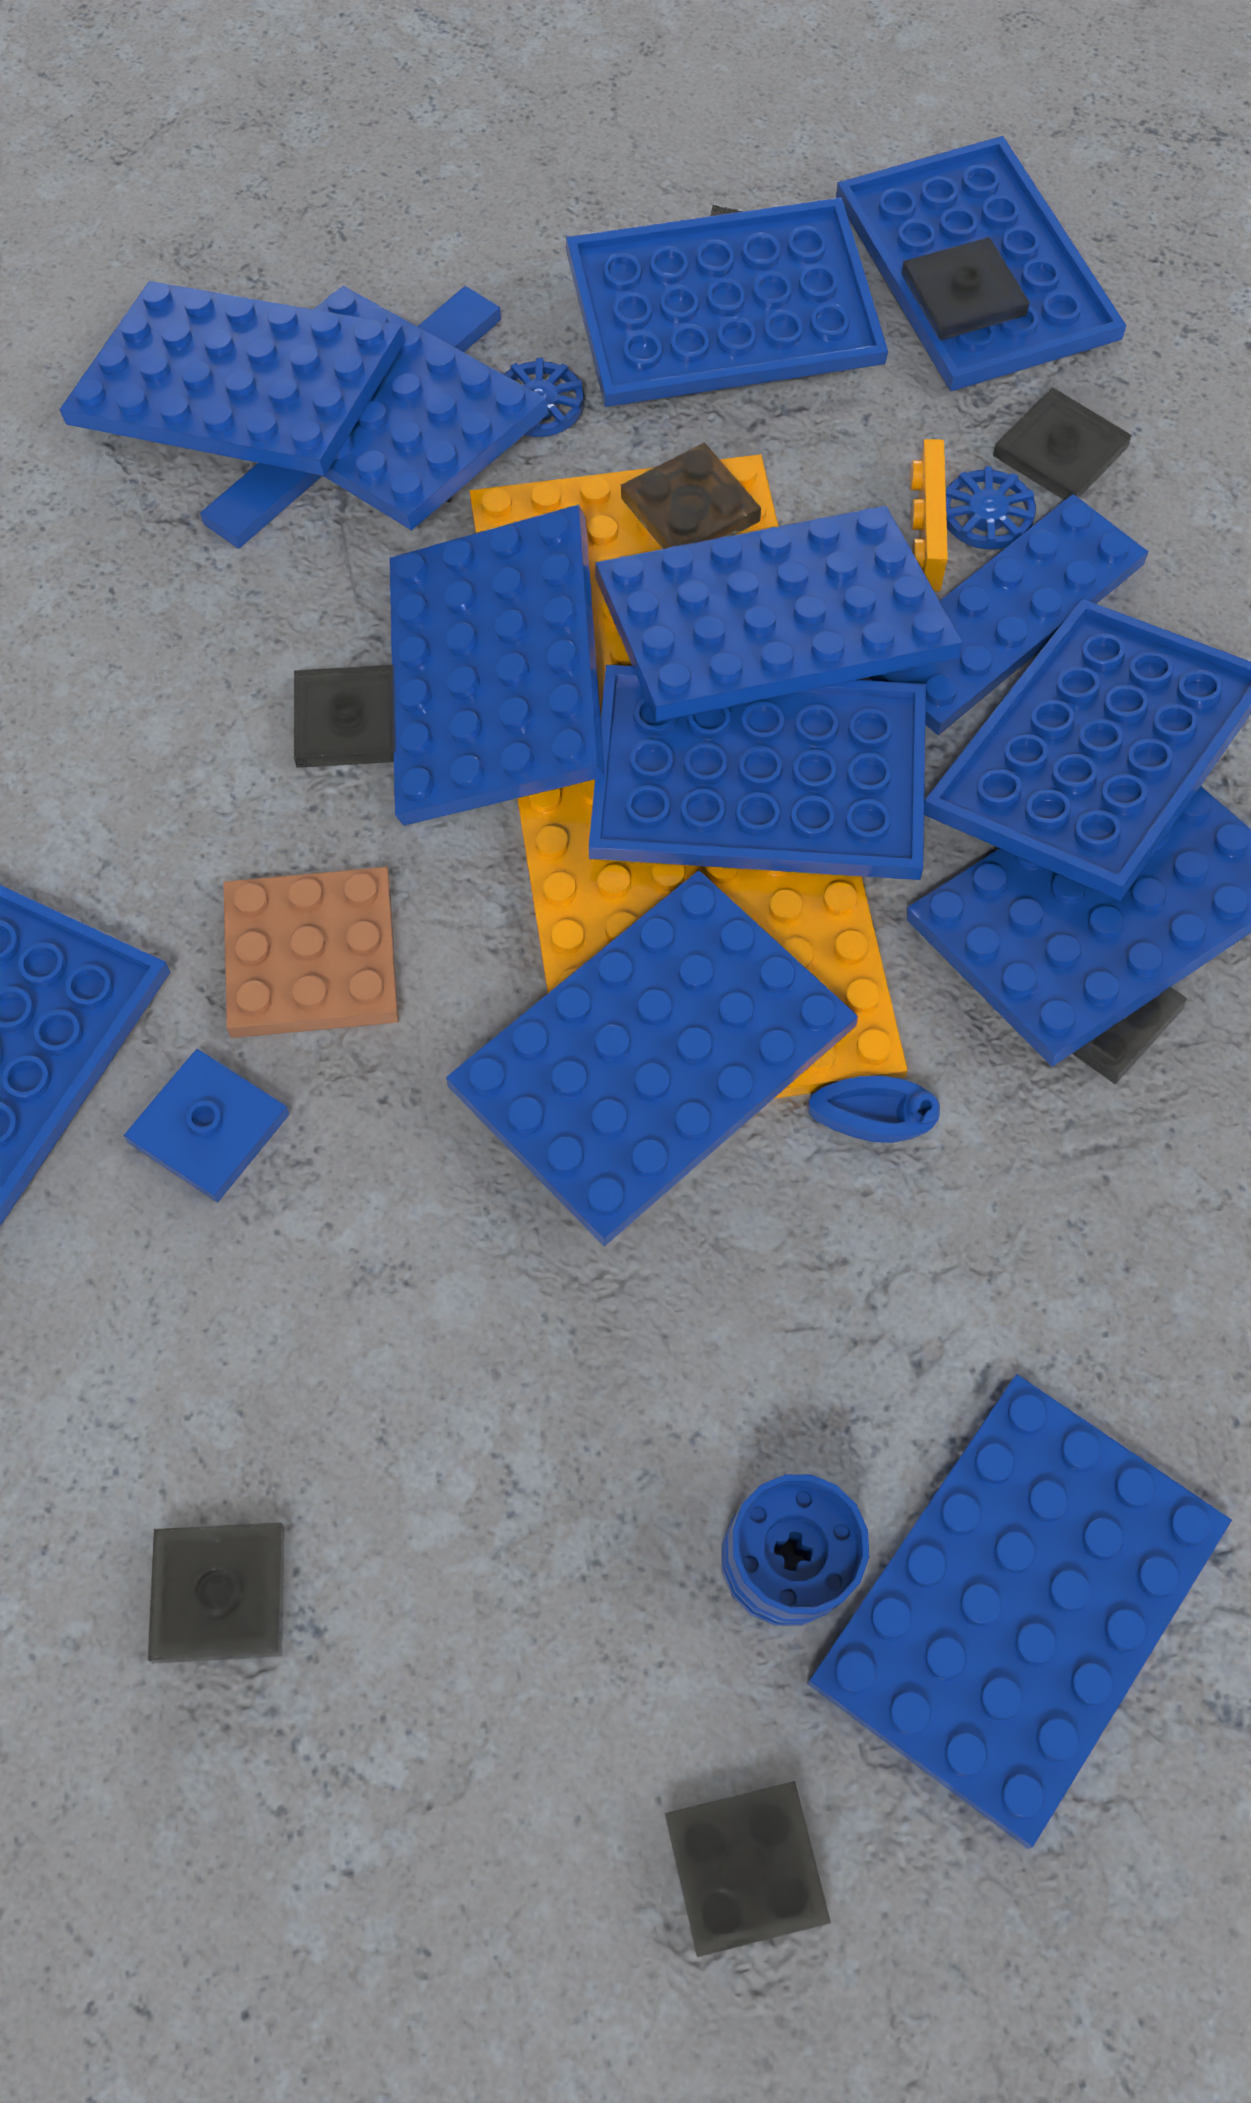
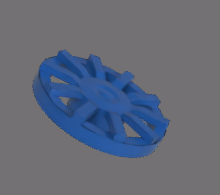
M536 358V361L520 365L517 363L510 365L511 369L503 374L514 381L519 378L523 382V386L546 398L549 414L542 420L552 416L556 419V421L541 424V421L524 434L525 436L546 437L558 434L571 427L580 417L584 406L582 381L568 369L567 365L563 363L559 365L546 362L543 358ZM536 374V377L531 380L528 375ZM543 374H550V377L544 380ZM560 378L566 381V383L555 386V383ZM574 390L576 399L559 394ZM558 404L570 406L572 409L564 416L558 409Z
M986 466L984 470L963 472L946 487L947 529L963 543L976 548H1006L1033 525L1036 514L1033 490H1029L1018 479V475L1014 473L1010 475L992 470L990 466ZM985 482V489L981 490L977 483ZM993 483L1001 485L998 490L993 489ZM967 486L973 495L959 490ZM1009 489L1016 493L1008 497L1005 496ZM953 498L966 502L969 505L951 508L950 503ZM1023 501L1026 510L1010 505ZM967 514L969 521L962 527L954 517ZM1007 515L1026 520L1018 528ZM1002 526L1010 532L1007 535L995 536V530L1000 529ZM975 527L981 531H987V536L977 535L971 531Z

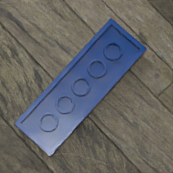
M1072 494L940 600L942 607L962 641L959 658L871 676L869 678L872 681L926 684L925 725L934 733L940 735L1041 651L1081 599L1095 604L1100 602L1144 565L1149 551L1076 495Z

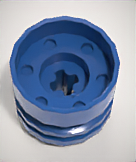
M785 1474L761 1484L742 1503L737 1513L730 1520L721 1543V1572L731 1596L751 1616L774 1626H802L831 1612L842 1604L861 1583L869 1560L868 1529L857 1504L836 1484L810 1474ZM787 1541L794 1543V1554L803 1557V1561H799L791 1571L784 1568V1557L774 1554V1551H778Z

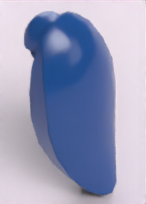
M858 1076L835 1082L811 1095L807 1107L809 1115L824 1126L845 1135L871 1142L894 1143L913 1139L932 1129L940 1116L939 1101L931 1092L918 1084L888 1076Z

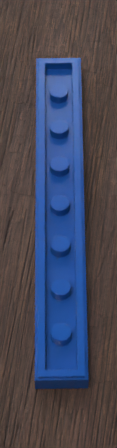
M464 286L417 327L465 352L501 320V311L499 306L469 287ZM257 463L200 512L203 524L239 549L320 479L322 475Z

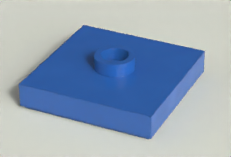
M196 1048L123 1136L130 1145L218 1203L290 1114L287 1106Z

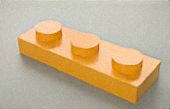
M924 439L920 460H912L910 468V491H918V499L912 500L910 527L911 530H919V539L913 540L912 553L932 589L941 592L948 560L944 440Z

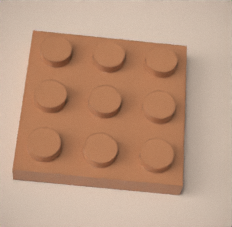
M388 867L223 882L226 1018L230 1038L399 1022Z

